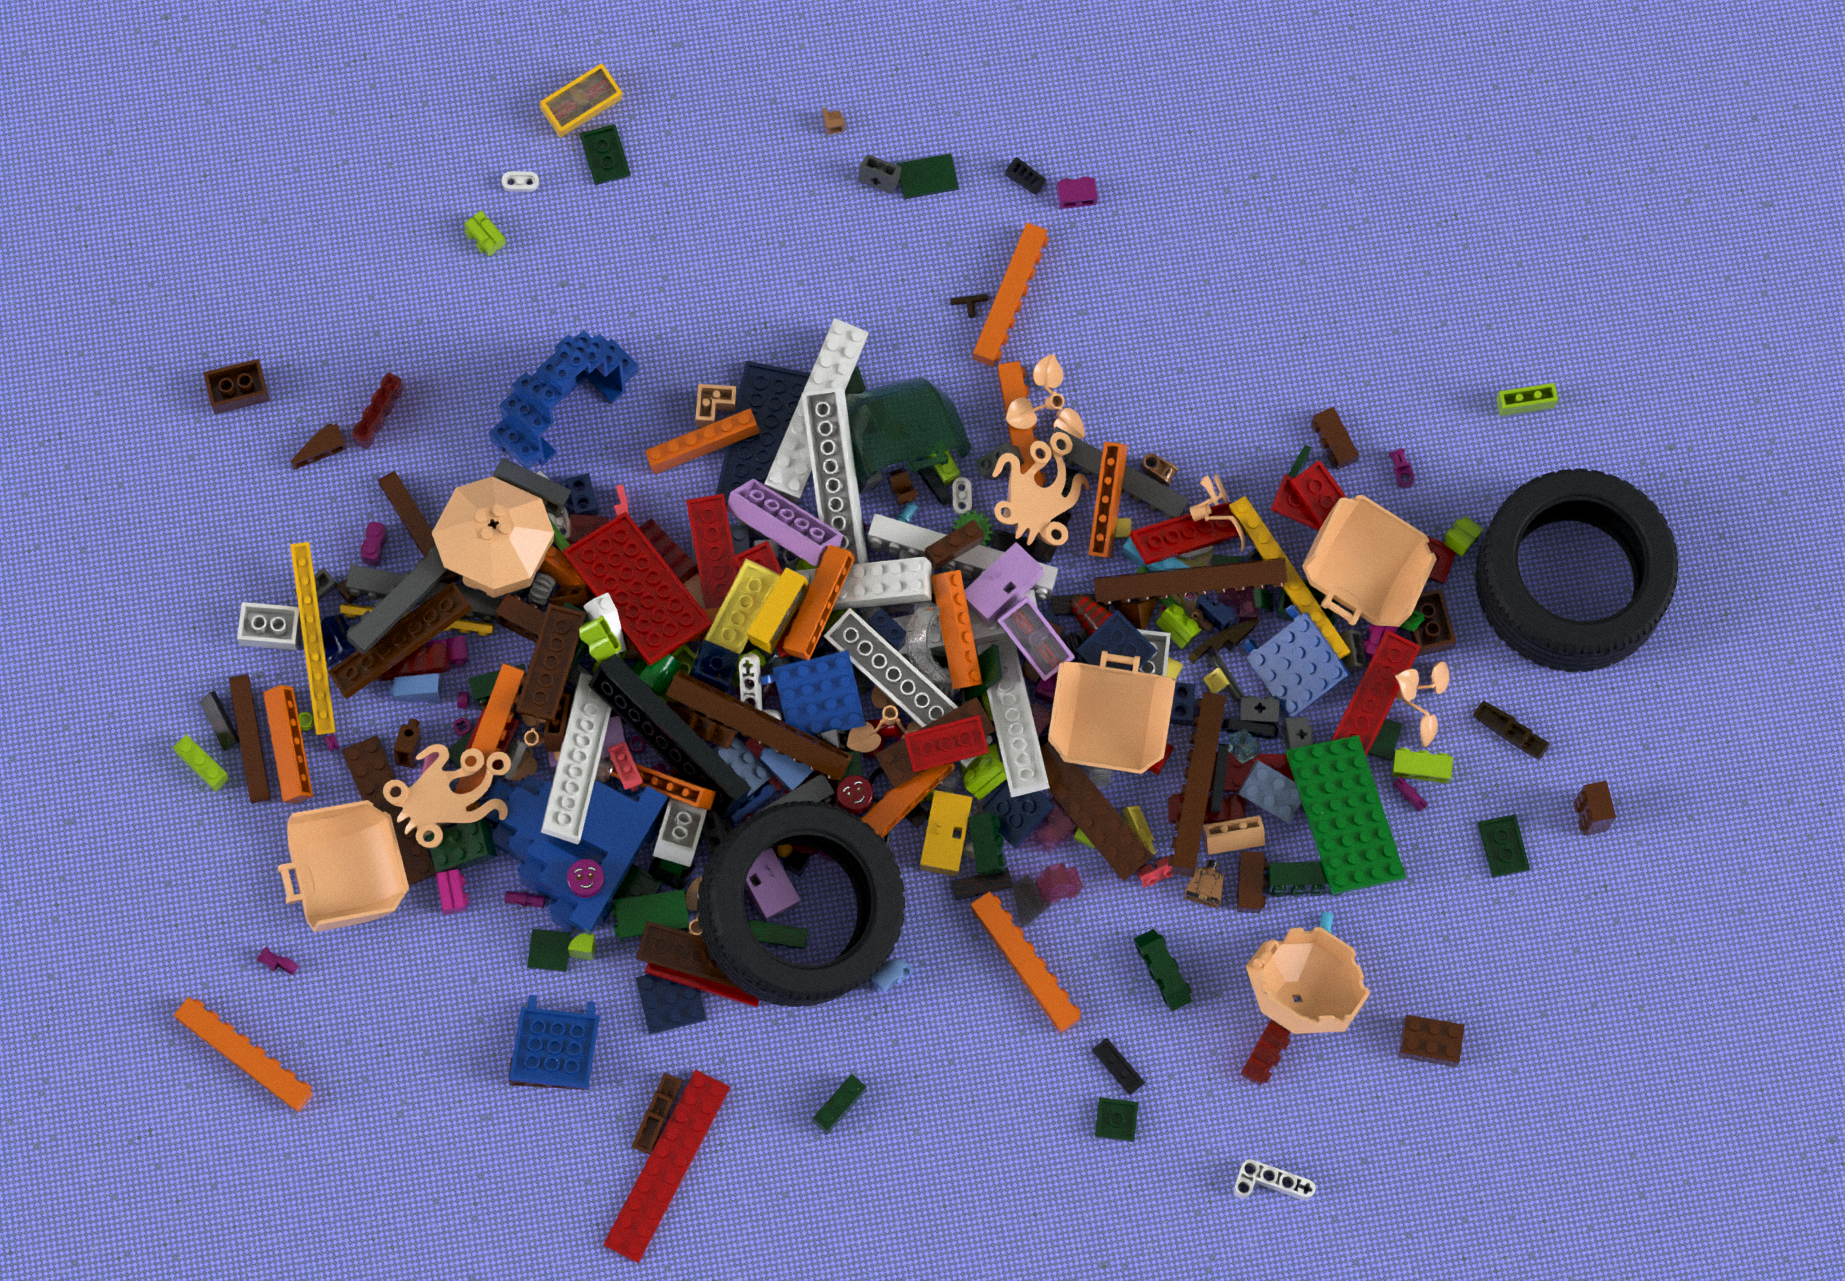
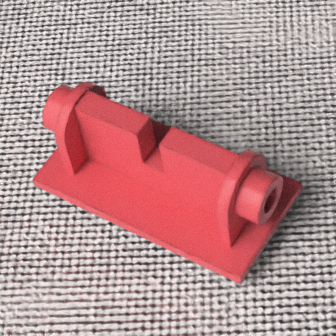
M1167 856L1155 862L1157 868L1154 869L1152 864H1149L1136 872L1137 877L1141 879L1143 888L1174 875L1171 873L1172 866H1168L1169 858Z

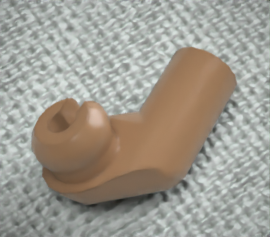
M1199 609L1192 610L1190 613L1191 619L1198 623L1199 628L1210 633L1214 624L1206 621L1202 611Z

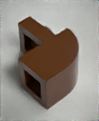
M904 467L886 473L890 489L898 505L909 503L918 497L916 489L911 485L908 472Z

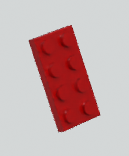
M980 715L904 734L914 773L989 754Z

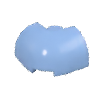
M891 959L870 979L873 981V987L877 991L881 990L884 993L895 983L899 985L913 973V968L903 960Z

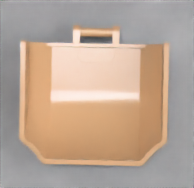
M1358 495L1355 498L1347 499L1345 497L1337 501L1321 526L1302 567L1309 584L1326 594L1321 606L1332 610L1348 620L1350 625L1354 626L1361 616L1373 625L1399 627L1411 616L1435 564L1436 556L1429 549V539L1426 534L1364 495ZM1332 599L1353 611V614L1333 603Z
M1102 651L1100 666L1060 661L1048 740L1064 762L1142 774L1164 758L1176 679L1138 672L1141 656L1128 657ZM1106 661L1133 665V670L1106 667Z
M365 800L292 813L287 821V835L292 863L279 865L278 871L282 875L287 895L285 898L286 904L289 905L302 901L306 921L313 932L369 922L391 914L396 910L409 890V885L390 814L385 811L382 812L374 807L373 803ZM291 870H294L300 894L294 895L289 874Z

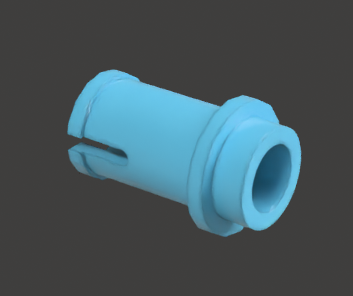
M912 502L907 503L902 513L897 515V520L910 524V519L919 509L918 506Z
M1323 912L1321 913L1320 927L1332 934L1331 926L1334 914Z

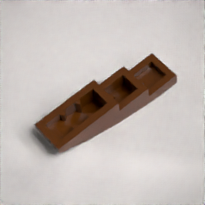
M670 700L667 701L666 704L698 736L727 750L729 749L736 734L735 731Z
M664 1072L632 1144L633 1148L649 1155L651 1154L683 1079Z

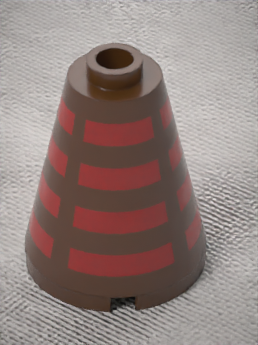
M1076 594L1069 601L1071 603L1069 608L1088 638L1113 614L1084 594L1080 596Z

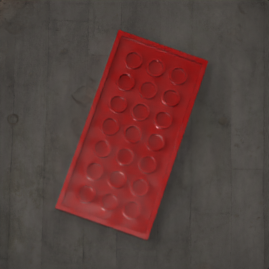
M626 511L562 551L563 556L595 597L609 593L617 609L622 632L649 666L708 630L713 624L712 620Z

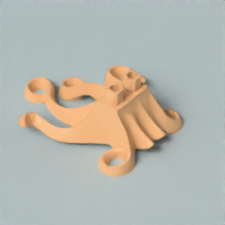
M1056 432L1049 440V446L1043 441L1033 442L1030 446V456L1035 461V464L1025 474L1020 473V461L1011 453L1001 455L992 474L993 477H997L1006 462L1010 465L1008 499L996 504L994 514L1000 523L1015 526L1016 539L1020 538L1024 532H1027V545H1030L1035 537L1052 546L1064 544L1068 540L1067 528L1060 522L1050 521L1076 504L1080 496L1082 484L1087 491L1089 490L1087 478L1083 474L1078 473L1073 478L1068 496H1062L1066 481V467L1062 456L1070 453L1073 446L1070 437L1062 432ZM1057 440H1062L1065 443L1064 450H1060L1057 447ZM1036 449L1042 450L1043 459L1036 457ZM1052 455L1058 468L1057 477L1052 485L1042 488L1034 481V475L1049 462ZM1004 507L1005 509L1002 516L1001 509ZM1053 530L1061 533L1059 540H1055L1052 537L1051 532Z
M433 744L420 752L416 759L420 760L432 753H439L438 759L411 787L408 788L400 780H391L383 787V794L386 800L395 806L403 807L402 812L397 817V822L399 823L407 818H411L405 828V834L407 835L417 828L416 840L425 848H436L442 842V829L451 823H472L480 820L493 809L499 811L500 820L506 818L508 808L500 799H491L478 809L470 812L466 811V807L481 798L488 790L493 775H504L509 771L511 760L503 752L492 753L487 759L486 775L482 783L471 792L456 794L451 791L449 787L450 782L457 778L477 773L484 764V756L476 748L468 749L461 755L460 769L456 771H443L442 768L449 760V751L442 744ZM470 756H474L477 759L476 764L472 767L465 764L466 759ZM496 760H502L504 766L500 770L493 769V763ZM392 788H401L400 796L392 797L390 795ZM434 833L435 837L432 841L426 842L424 840L425 836Z

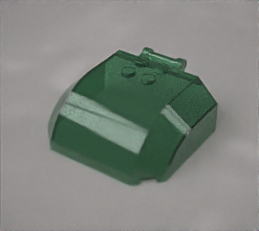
M915 377L854 392L846 396L854 463L862 484H865L873 473L888 465L907 461L910 471L914 473L925 467L948 464V456L944 451L957 448L961 459H963L972 449L958 411L950 397L922 377ZM935 453L937 455V457L918 462L915 460L916 458L928 456Z

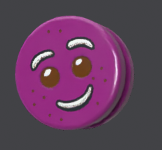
M582 859L573 863L567 873L569 888L575 895L582 898H590L597 895L604 885V874L600 865L589 859Z

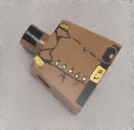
M1207 860L1205 868L1197 867L1183 899L1219 909L1224 875L1216 872L1219 864L1217 861Z

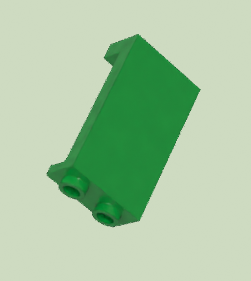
M684 890L614 900L615 906H611L613 918L617 917L618 925H614L615 936L620 937V942L624 941L625 938L642 936L647 921L684 932L690 931Z

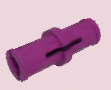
M1401 776L1392 784L1404 795V799L1408 800L1419 812L1428 805L1416 792L1417 790L1412 788Z
M506 891L505 903L522 905V907L534 906L544 908L546 897L544 895H533L525 891L523 893Z

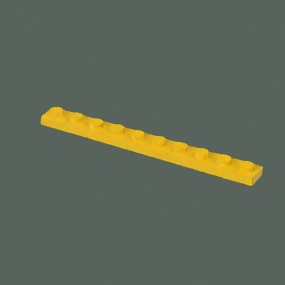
M1243 496L1230 504L1229 509L1237 518L1263 559L1286 558L1288 582L1284 583L1282 587L1293 604L1297 605L1302 614L1308 612L1340 659L1350 654V650L1247 497Z
M310 542L290 544L316 735L336 733Z

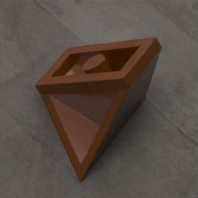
M1150 597V600L1139 601V598H1133L1131 602L1120 603V600L1112 601V605L1136 629L1145 630L1158 598Z

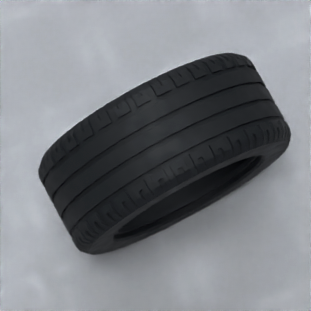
M1580 468L1575 470L1565 469L1558 470L1556 473L1555 471L1546 473L1542 477L1538 476L1528 481L1527 484L1520 486L1514 491V494H1511L1503 502L1494 515L1479 549L1475 581L1477 582V595L1480 598L1479 603L1483 613L1486 614L1485 618L1490 626L1495 629L1494 632L1498 637L1504 640L1511 650L1517 651L1518 655L1526 660H1532L1534 664L1542 667L1547 666L1552 670H1565V672H1578L1581 670L1586 672L1594 671L1596 668L1599 670L1609 667L1612 663L1616 664L1624 660L1626 656L1632 655L1649 639L1673 598L1678 579V559L1676 558L1678 553L1676 543L1673 542L1674 536L1672 531L1667 526L1668 522L1663 514L1658 511L1659 508L1652 500L1649 501L1648 496L1642 493L1640 489L1637 490L1634 488V485L1626 480H1620V477L1613 476L1612 474L1607 475L1602 471H1588V469ZM1578 521L1601 529L1621 546L1628 557L1634 578L1631 602L1619 612L1594 621H1575L1553 614L1533 598L1522 580L1518 565L1520 543L1534 530L1553 522Z
M814 801L785 802L784 804L771 806L748 818L728 834L717 846L709 858L708 864L705 866L701 877L702 882L699 884V899H697L699 928L702 929L701 936L704 944L708 947L709 955L712 960L716 961V966L723 974L725 973L728 976L727 979L735 986L738 985L747 994L754 995L755 998L764 1002L769 1001L771 1004L787 1005L788 1007L814 1006L832 1001L861 986L886 963L901 934L900 928L903 926L905 916L903 913L905 909V896H903V892L905 890L903 880L900 878L901 872L898 863L894 861L893 853L890 848L886 847V842L879 834L877 835L867 822L864 823L855 814H849L847 810L838 806L833 807L828 803H815ZM788 844L812 847L830 856L847 874L856 894L857 921L848 945L833 961L817 965L791 963L771 953L754 935L745 915L744 887L750 868L762 852L776 846Z

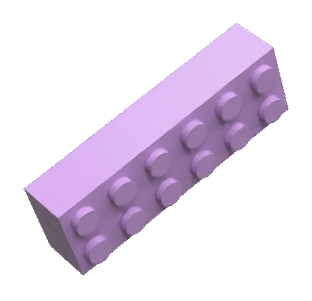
M751 479L730 492L726 508L729 513L790 550L793 554L801 557L815 567L820 565L822 555L829 545L840 548L843 534L757 480Z

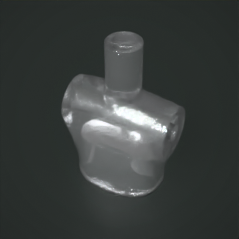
M602 747L594 783L597 780L603 784H608L609 776L613 770V762L604 760L605 747Z

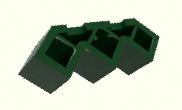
M1152 929L1134 938L1133 941L1137 952L1146 963L1151 979L1159 987L1163 1001L1171 1012L1192 1002L1190 996L1192 990L1189 984L1184 982L1178 970L1177 961L1169 954L1163 935H1158Z

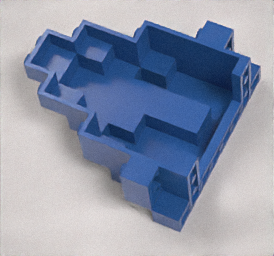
M585 330L580 332L574 339L569 334L554 346L555 353L541 364L532 376L525 372L512 384L513 393L499 404L502 420L488 432L490 440L502 452L507 450L528 470L537 462L542 466L556 454V451L540 435L554 423L553 407L585 379L613 404L626 392L625 384L639 372L638 364L612 338L607 341L600 333L591 337Z
M528 774L526 778L520 780L516 788L500 780H497L496 784L492 783L488 790L489 795L487 799L482 800L479 807L495 798L502 800L506 804L508 814L504 820H500L497 809L490 811L483 819L497 826L491 829L495 848L522 862L518 868L521 883L553 900L549 907L551 921L571 933L576 927L591 935L596 925L603 927L612 911L611 899L645 842L651 844L660 829L659 817L668 803V796L649 786L644 789L639 785V790L631 792L630 788L624 790L622 784L618 791L596 780L593 785L579 844H575L541 832L552 782L547 780L544 783ZM578 860H593L603 870V888L593 897H579L569 888L567 873L571 865Z

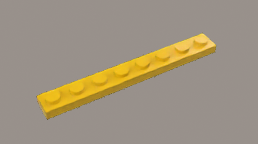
M343 603L340 605V613H345V617L356 618V615L363 616L368 610L371 612L375 607ZM458 619L444 630L450 631L451 628H456L461 633L478 631V635L489 636V633L494 632L495 624Z

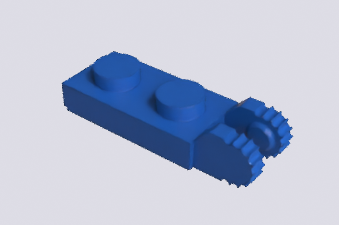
M768 784L759 790L758 796L753 794L746 800L747 804L742 808L739 807L729 817L731 823H736L771 797L776 791L775 786Z

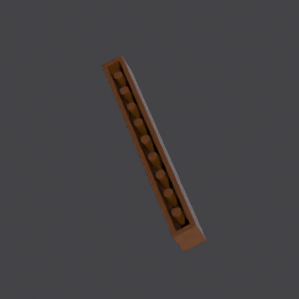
M1283 557L1095 577L1093 580L1096 602H1101V605L1112 604L1114 600H1120V603L1131 602L1133 598H1139V601L1150 600L1152 596H1158V599L1169 598L1171 594H1177V597L1188 596L1190 592H1196V595L1207 594L1209 590H1215V593L1227 592L1229 588H1234V591L1246 590L1248 586H1253L1254 589L1265 588L1267 584H1272L1273 587H1280L1288 582L1286 558Z
M680 670L675 674L666 695L673 702L683 703L687 705L688 709L694 712L699 711L710 720L722 722L724 727L734 728L740 731L739 733L742 736L752 737L759 744L774 748L775 752L792 757V760L797 763L803 762L809 765L811 770L827 774L826 776L831 780L841 781L853 758L852 755Z
M1203 692V697L1198 698L1197 709L1200 710L1199 716L1195 715L1193 725L1197 727L1196 733L1192 732L1190 744H1194L1193 750L1189 749L1187 761H1191L1190 767H1186L1184 778L1188 780L1187 785L1183 784L1181 796H1184V802H1179L1178 813H1181V818L1176 819L1175 831H1178V835L1173 837L1171 848H1174L1175 851L1174 855L1170 854L1168 866H1172V874L1194 877L1225 706V695Z

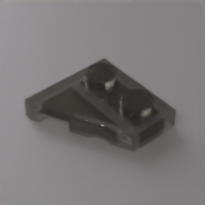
M1028 874L1012 886L1021 928L1052 906Z

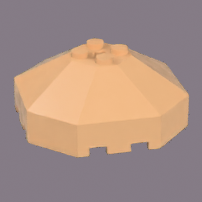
M493 476L456 487L432 531V536L444 568L462 575L464 585L475 590L478 588L493 598L531 586L549 547L554 542V530L542 499ZM491 520L499 523L496 525V529L488 527Z
M1314 927L1312 931H1304L1303 928H1291L1284 941L1272 939L1268 942H1263L1246 965L1261 1012L1294 1034L1345 1032L1370 995L1368 987H1364L1363 984L1364 975L1361 967L1356 965L1354 948L1322 927ZM1298 996L1300 1000L1296 1003L1294 998Z

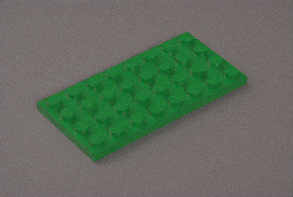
M1359 735L1287 750L1285 753L1332 895L1405 880L1406 874Z

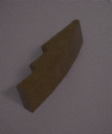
M1258 618L1248 620L1219 632L1192 651L1188 660L1195 664L1206 653L1212 658L1224 646L1231 651L1256 628L1260 620Z
M1484 700L1473 714V717L1487 728L1537 760L1542 758L1550 746L1549 742L1533 734L1531 729L1518 723L1513 716Z

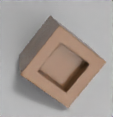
M822 108L827 135L845 132V121L842 118L841 111L827 113V109Z

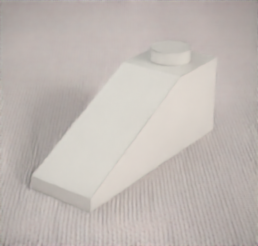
M609 593L596 597L585 604L583 607L590 621L601 615L607 620L611 631L621 645V649L616 655L625 651L626 646L618 612Z

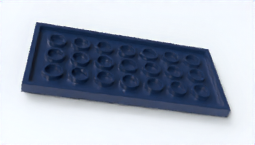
M746 361L734 415L751 408L761 433L726 447L716 495L724 494L726 506L730 492L751 479H755L764 485L811 373Z

